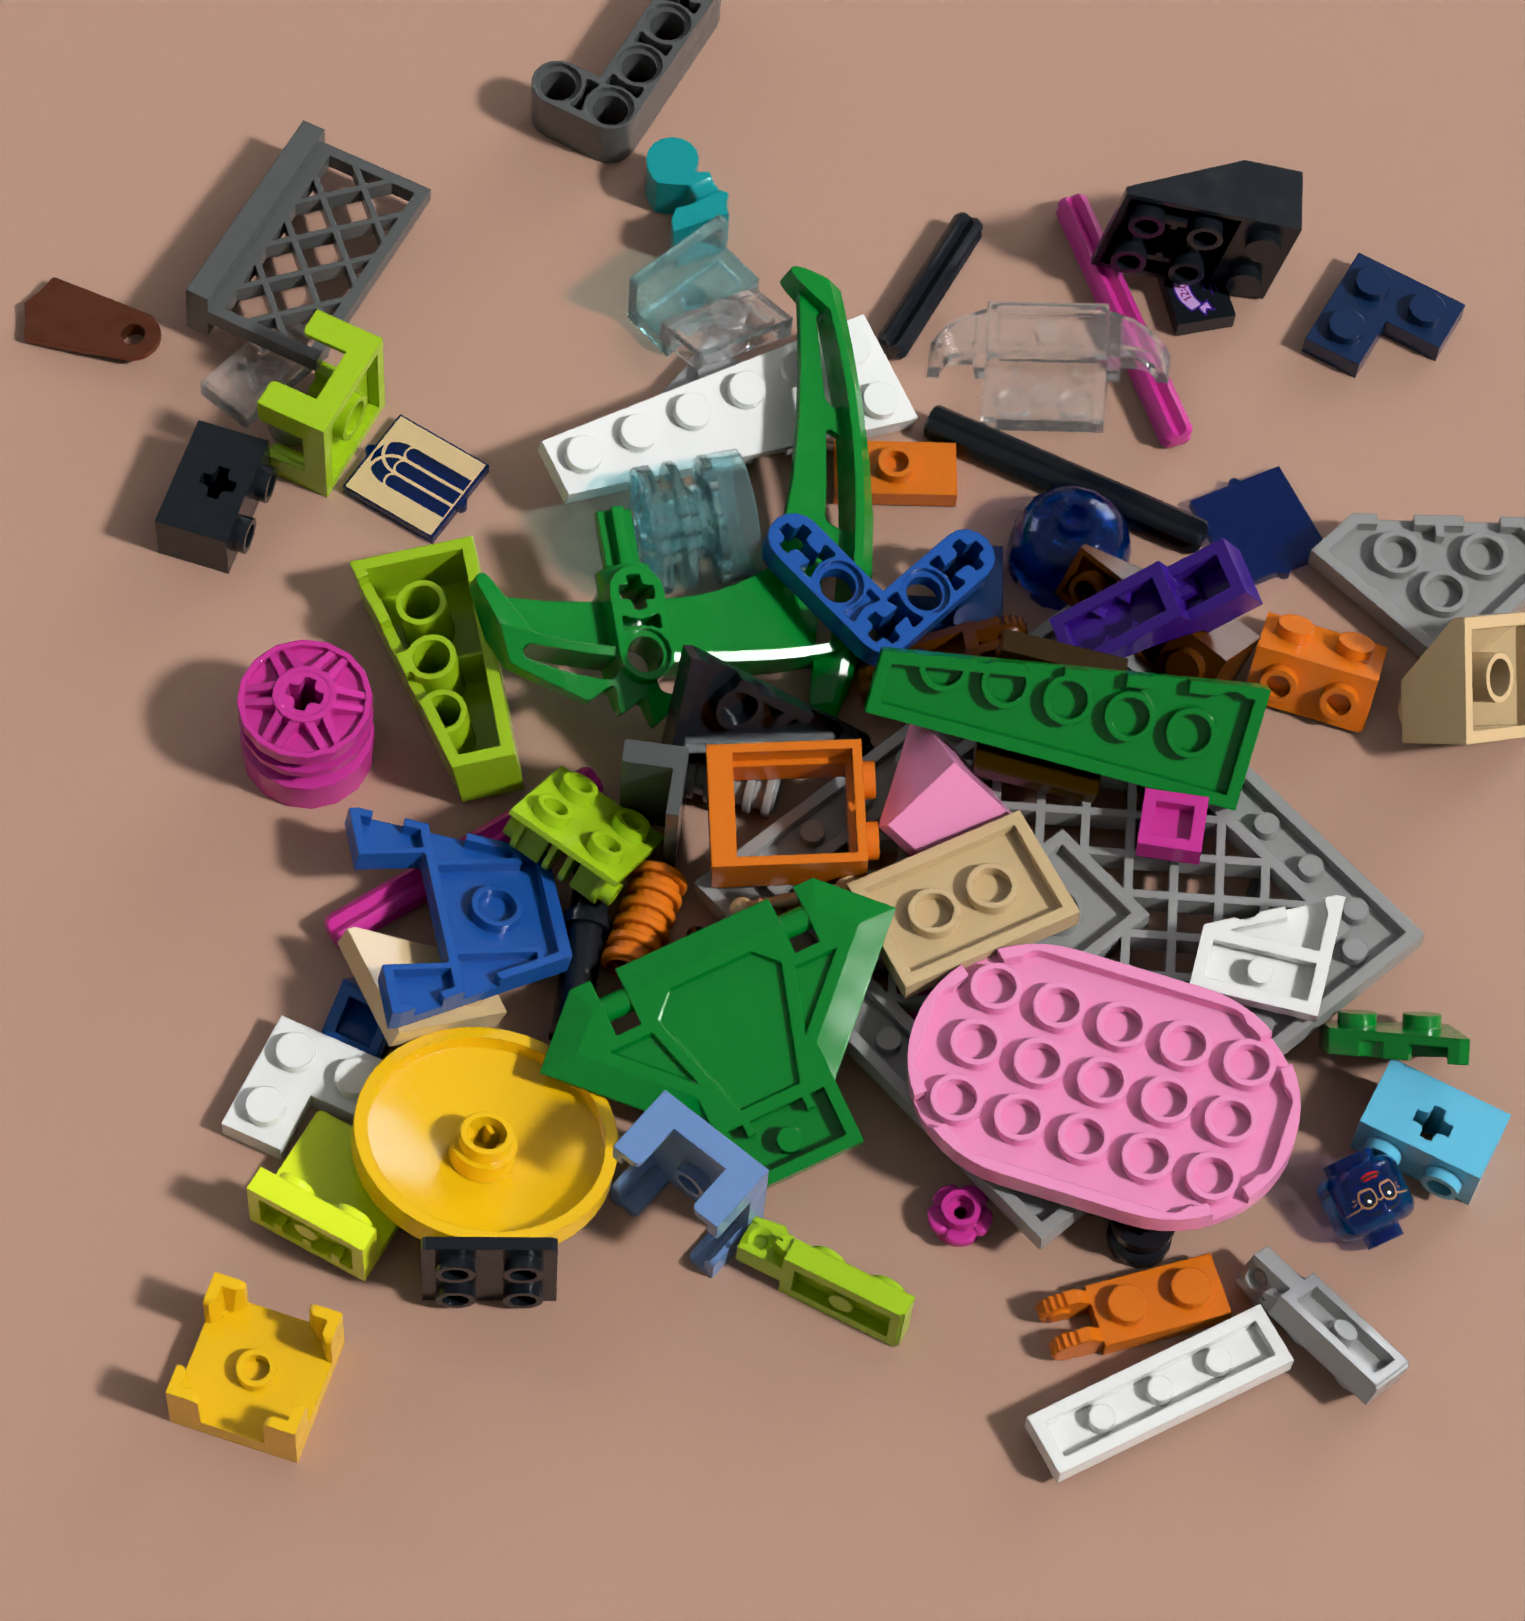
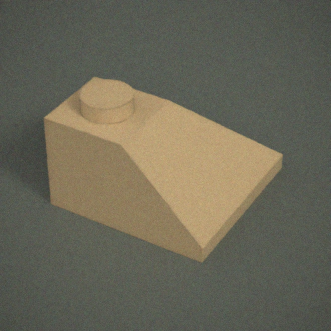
M1525 611L1454 617L1401 680V698L1398 705V715L1402 724V743L1470 745L1525 738Z

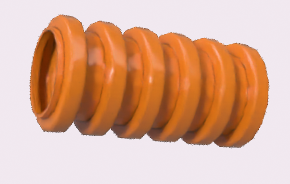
M643 861L632 872L633 879L629 881L625 890L627 896L623 898L619 907L620 914H617L613 923L614 931L610 932L607 939L608 947L604 949L600 958L602 966L616 978H618L615 972L616 968L666 946L669 941V930L673 928L676 921L675 913L679 911L682 905L681 896L685 895L689 886L687 878L678 869L660 861Z

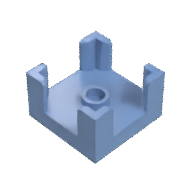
M666 1090L662 1092L613 1146V1158L621 1164L627 1161L630 1166L613 1183L610 1199L630 1215L638 1216L669 1182L695 1201V1215L708 1225L707 1235L690 1252L689 1259L691 1263L710 1278H713L737 1252V1246L752 1220L756 1216L763 1218L769 1170Z

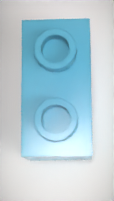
M1391 1059L1359 1121L1350 1148L1360 1152L1367 1162L1377 1168L1387 1171L1398 1170L1420 1181L1428 1192L1437 1197L1447 1200L1458 1199L1469 1205L1501 1140L1511 1114L1398 1060ZM1423 1132L1434 1136L1432 1141L1421 1137Z

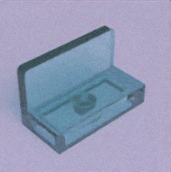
M717 215L635 273L629 280L628 318L667 357L758 292L759 278L727 248L729 223L721 215Z

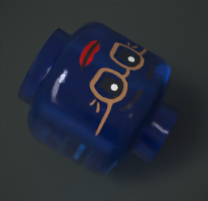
M1368 1147L1323 1168L1327 1178L1318 1185L1317 1197L1336 1237L1340 1241L1351 1243L1363 1238L1367 1249L1370 1250L1404 1234L1399 1221L1405 1219L1413 1212L1415 1203L1392 1156L1388 1154L1374 1155L1371 1147Z

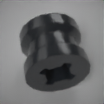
M1109 1220L1106 1240L1108 1249L1114 1258L1125 1266L1138 1269L1154 1266L1164 1259L1169 1252L1175 1231L1149 1230Z

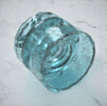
M736 448L697 455L693 459L692 485L685 486L682 476L672 460L662 462L660 465V491L654 474L648 465L633 467L629 471L630 499L628 509H631L640 563L648 564L651 571L660 579L665 595L671 594L674 590V568L685 591L696 589L699 580V560L706 559L710 572L719 585L742 581L762 571V539L757 507L747 468Z

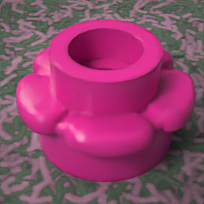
M949 1184L940 1188L933 1195V1206L927 1211V1220L932 1231L942 1242L954 1247H965L973 1244L980 1236H984L992 1225L993 1214L986 1206L988 1199L980 1189L972 1185L958 1188L955 1184ZM956 1209H963L966 1212V1216L964 1218H957L954 1215V1211Z

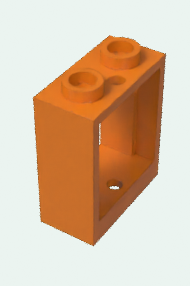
M861 739L706 745L711 888L798 885L811 878L826 883H836L839 879L853 875L859 878L866 876L868 860H879L878 821L866 822L865 799H876L874 760H862ZM844 777L848 853L737 857L734 781Z

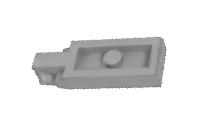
M1268 1246L1254 1254L1237 1276L1235 1281L1256 1306L1261 1304L1264 1311L1268 1312L1285 1329L1288 1336L1295 1343L1310 1352L1334 1375L1336 1381L1344 1389L1352 1392L1365 1405L1395 1384L1408 1369L1409 1365L1407 1363L1409 1361L1315 1273L1306 1278L1297 1274Z

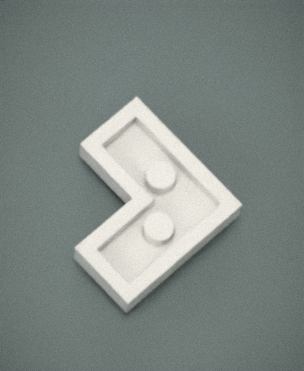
M281 1015L221 1123L222 1134L282 1160L311 1106L353 1124L360 1091L369 1075L382 1059Z

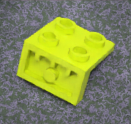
M318 1111L277 1173L274 1174L260 1167L247 1186L250 1220L365 1281L399 1226L377 1207L358 1177L351 1150L352 1126L325 1111Z

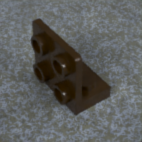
M1004 629L993 655L994 658L1127 670L1128 665L1127 658ZM975 742L971 771L976 776L1092 803L1098 794L1101 776L1099 774Z

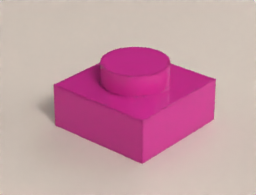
M1145 788L1135 856L1199 865L1209 797Z

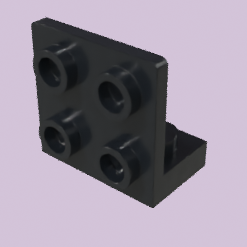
M553 1237L421 1238L422 1300H435L437 1304L449 1308L468 1307L476 1301H503L505 1305L513 1308H533L541 1305L543 1301H556L558 1239Z

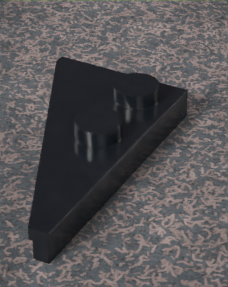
M683 645L661 743L690 747L688 764L706 763V745L861 739L862 757L874 749L868 733L693 645Z

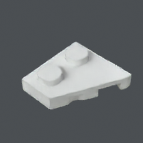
M1333 895L1324 897L1323 902L1287 910L1283 906L1260 911L1251 918L1241 920L1233 917L1204 924L1190 983L1221 993L1241 1005L1317 1022L1346 897Z

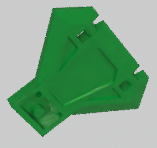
M811 878L793 887V891L800 906L777 916L769 899H766L616 968L615 972L623 988L599 998L591 981L570 989L540 1074L643 1112L666 1090L769 1170L767 1189L864 1143V1139L835 1079L896 908ZM812 930L818 943L795 953L789 939ZM634 1011L640 1025L616 1035L610 1022Z

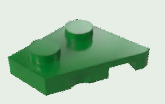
M1340 1010L1338 1011V1020H1327L1319 1028V1046L1328 1054L1406 1061L1412 1060V1056L1446 1057L1447 1064L1469 1065L1470 1039L1451 1025L1441 1024L1442 1014L1403 1012L1402 1022H1377V1012Z

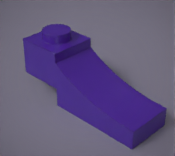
M1221 538L1168 567L1157 561L1049 618L1058 642L1126 658L1150 647L1202 630L1209 633L1259 607L1263 603L1240 550L1224 538Z

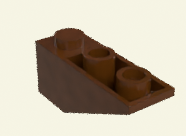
M1085 544L1080 547L1054 594L1072 607L1142 570V568ZM1236 618L1209 633L1202 630L1150 647L1133 654V656L1157 674L1234 681L1261 637Z

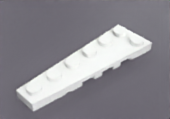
M862 314L847 320L862 398L867 438L912 427L918 416L866 317ZM818 332L824 394L827 402L831 405L826 367ZM797 341L541 441L537 451L564 504L644 487L654 481L667 482L694 476L696 471L726 464H729L730 468L750 464L754 458L785 452V455L793 454L797 392ZM826 433V443L835 440L831 435Z

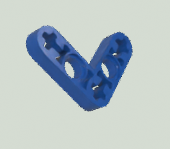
M791 513L776 518L769 527L761 546L763 560L769 569L856 657L866 664L876 666L881 646L909 649L982 585L992 570L995 561L993 547L987 538L972 530H956L947 535L883 591L807 516ZM795 538L803 543L800 551L794 549L789 553L780 546L783 540L789 542ZM966 554L970 555L975 560L973 565L964 566L949 581L944 573L948 570L955 557L960 558ZM817 558L821 559L823 562L816 567L811 577H808L804 573L807 566L810 565L812 567ZM826 577L842 579L851 589V599L842 603L829 600L821 591L820 580ZM917 584L927 586L937 597V607L927 611L916 608L908 600L907 588ZM895 614L900 622L896 625L888 640L885 638L877 642L872 640L868 635L871 629H880Z

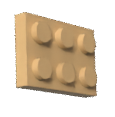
M1020 810L847 883L846 889L896 908L880 952V957L904 999L935 987L960 965L966 968L978 961L995 956L999 948L1034 944L1079 924L1080 911Z

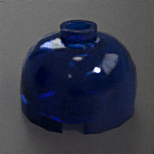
M1078 485L1051 488L1032 497L1014 520L1006 551L1009 575L1016 585L1017 580H1019L1022 586L1031 592V600L1042 607L1060 611L1068 604L1054 594L1081 546L1087 544L1129 563L1131 541L1127 521L1116 505L1096 490Z

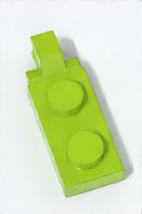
M757 1216L752 1220L737 1246L736 1260L779 1280L778 1291L892 1347L895 1345L899 1346L909 1328L915 1296L905 1292L899 1283L884 1275L872 1276L847 1264L832 1249L820 1245L811 1246L794 1238V1235H790L786 1226Z

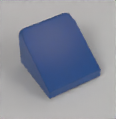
M355 977L343 979L321 1033L383 1059L389 1045Z

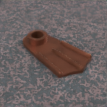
M56 277L51 278L38 293L24 303L26 320L24 339L27 343L88 355L94 354L126 361H137L153 354L161 342L162 335L159 323L150 314ZM132 334L144 336V339L137 344H127L124 342Z

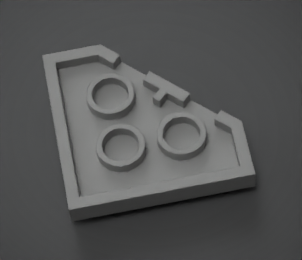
M1352 513L1311 549L1308 563L1416 655L1421 657L1454 617L1519 612L1525 607V517H1500L1498 523L1464 522V516L1414 515L1412 521L1378 520L1377 514Z

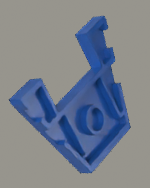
M359 807L348 809L344 824L354 870L419 868L421 870L441 963L382 965L377 981L388 1029L400 1028L568 970L573 955L552 868L548 871L541 868V864L548 853L547 851L538 863H535L517 849L512 848L508 842L467 833L465 841L430 833L429 824L405 818L403 826L372 819L373 811Z

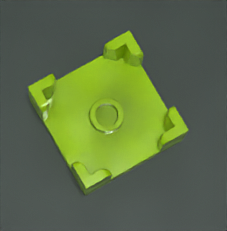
M316 309L304 329L305 336L343 353L344 356L337 367L325 361L321 363L317 371H315V379L308 389V395L280 382H270L257 402V411L260 420L301 438L303 442V454L282 444L275 443L270 448L271 466L277 468V475L328 497L385 406L383 338Z

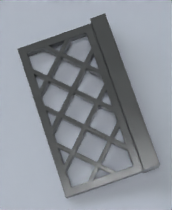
M303 120L187 287V326L208 336L216 326L317 371L331 348L317 341L314 342L312 347L288 337L284 326L309 321L316 309L349 323L430 202L431 189L325 143V129ZM331 167L352 176L355 186L325 193L320 180L327 169ZM393 194L409 201L403 211L378 216L372 198ZM361 201L368 219L337 226L331 208ZM320 210L327 228L296 235L291 223L295 216ZM374 234L378 244L375 253L349 259L343 241ZM333 243L339 259L338 262L311 268L307 267L302 250ZM292 253L298 271L266 277L262 267L266 258ZM345 276L350 288L346 296L320 302L314 283ZM304 286L310 301L309 305L283 311L278 310L272 293ZM262 295L269 314L247 319L231 310L239 300Z

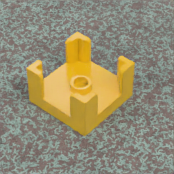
M214 1272L203 1300L205 1323L185 1370L184 1366L177 1364L165 1392L170 1422L298 1463L345 1344L343 1313L311 1304L309 1308L310 1322L250 1303L247 1284L244 1281Z

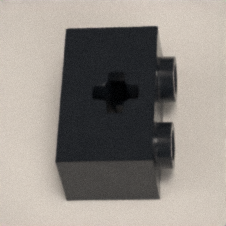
M198 420L155 519L158 553L229 574L237 553L246 554L251 546L256 529V519L253 518L258 503H268L276 485L278 470L276 467L271 466L268 440Z

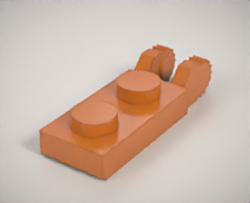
M1211 1253L1084 1286V1290L1071 1289L1060 1294L1056 1293L1037 1302L1038 1305L1035 1306L1039 1320L1043 1323L1058 1322L1085 1314L1089 1315L1093 1327L1087 1326L1075 1331H1068L1050 1340L1048 1346L1053 1360L1056 1359V1361L1070 1360L1073 1357L1077 1358L1100 1351L1104 1356L1210 1328L1230 1319L1232 1314Z

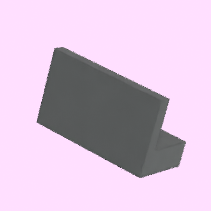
M625 738L621 762L619 805L623 808L639 812L649 821L650 825L665 827L663 862L676 868L685 811L690 747Z

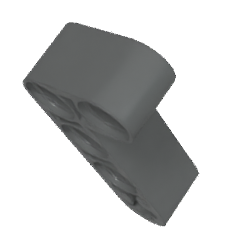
M652 0L600 77L565 61H550L542 64L534 72L531 82V118L535 129L545 137L596 161L617 163L625 160L633 153L716 29L720 20L721 0Z

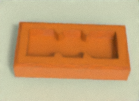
M834 440L833 504H838L837 456ZM867 441L870 460L872 505L956 506V443Z

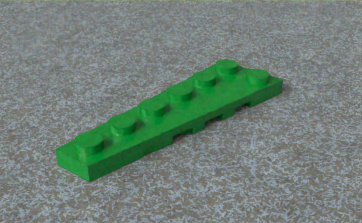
M881 646L864 710L874 715L1140 786L1209 797L1208 804L1235 811L1271 689L1259 683Z

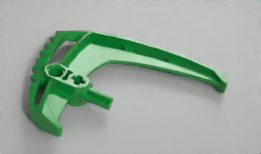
M792 266L780 280L784 291L796 303L797 319L795 434L790 482L783 515L797 513L807 516L814 521L872 579L873 507L870 460L862 398L841 291L828 278L806 268ZM818 331L826 367L831 405L827 402L824 394ZM826 433L831 435L836 443L838 528L830 524L825 518ZM611 506L609 510L596 511L593 515L603 569L595 573L594 579L597 593L592 602L542 601L506 597L485 573H478L470 583V594L485 641L504 669L580 704H588L595 698L606 695L617 717H621L637 705L641 708L650 728L656 727L668 715L672 693L662 691L658 682L663 677H676L683 645H693L751 675L812 668L808 704L836 718L853 681L858 657L832 631L830 642L816 644L818 617L768 566L765 570L748 579L717 591L695 596L665 598L660 579L651 571L648 564L640 563L631 509H624L623 506ZM795 538L789 542L783 540L780 546L789 553L794 549L800 551L803 543ZM817 558L812 567L808 565L804 573L811 577L816 567L823 561ZM836 577L834 602H847L852 597L851 589L845 581ZM628 652L641 656L647 664L648 672L636 669L629 661ZM537 661L601 671L603 679L575 674Z

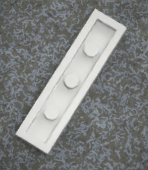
M1259 1304L1027 1416L1024 1426L1055 1481L1059 1483L1290 1370L1294 1359L1263 1307Z

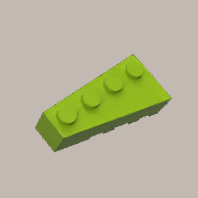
M473 535L349 561L360 598L462 802L525 789L501 664L485 641L469 587L471 581L478 573H483Z

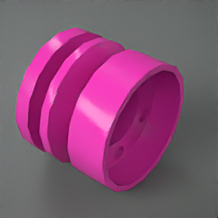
M303 639L276 645L254 659L241 678L237 710L241 729V752L247 775L264 795L285 806L314 809L338 803L360 787L372 768L375 749L373 694L366 671L350 653L328 642Z

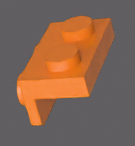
M1268 612L1247 682L1263 684L1271 689L1267 703L1269 707L1353 732H1362L1388 647L1376 644L1372 639L1360 633H1339L1315 626L1309 619L1300 615H1278Z

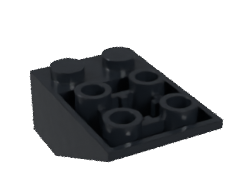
M1242 160L1127 186L1091 256V264L1113 268L1122 273H1137L1171 280L1180 285L1205 284L1203 279L1205 251L1210 250L1208 284L1225 285L1227 291L1235 296H1250L1263 299L1302 231L1303 172Z

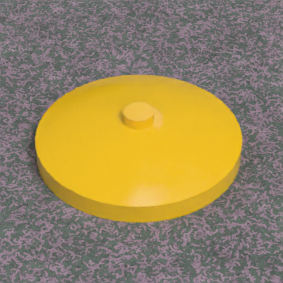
M457 1027L436 1031L415 1038L395 1049L374 1068L367 1078L359 1094L352 1124L351 1150L354 1165L363 1187L377 1207L397 1226L420 1240L423 1237L557 1238L558 1244H560L587 1225L604 1203L610 1190L617 1160L613 1158V1146L618 1141V1131L607 1099L595 1093L541 1075L540 1070L549 1045L535 1038L509 1030L489 1027Z

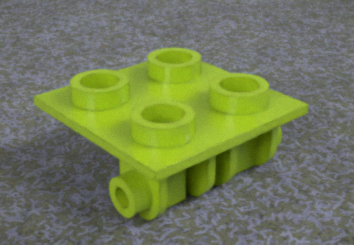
M562 765L510 810L508 814L512 817L503 829V833L511 838L509 845L535 863H538L543 858L548 847L552 844L541 864V868L546 871L555 864L563 852L567 854L568 857L557 875V879L561 882H564L578 863H580L581 865L569 886L585 896L593 904L600 900L607 906L611 905L623 887V884L620 882L664 842V835L652 828L649 821L642 814L629 808H623L601 793L591 779L583 774L571 772Z

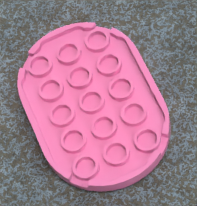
M1050 944L1013 945L999 948L995 956L978 961L966 968L960 965L943 978L927 996L915 1018L909 1038L907 1083L913 1108L931 1140L953 1162L968 1172L997 1185L1143 1229L1157 1231L1200 1229L1231 1219L1258 1202L1280 1178L1292 1154L1300 1122V1090L1293 1065H1288L1283 1053L1271 1038L1272 1031L1253 1012L1237 1001L1210 989L1069 947Z

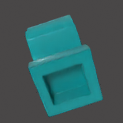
M675 137L663 138L649 148L646 157L645 195L650 207L656 213L673 215L670 234L672 262L727 245L729 224V194L720 190L715 185L710 172H698L699 157L694 146L684 139Z

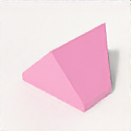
M910 724L878 825L905 852L913 856L1012 813L982 778L972 773L971 766L936 731Z

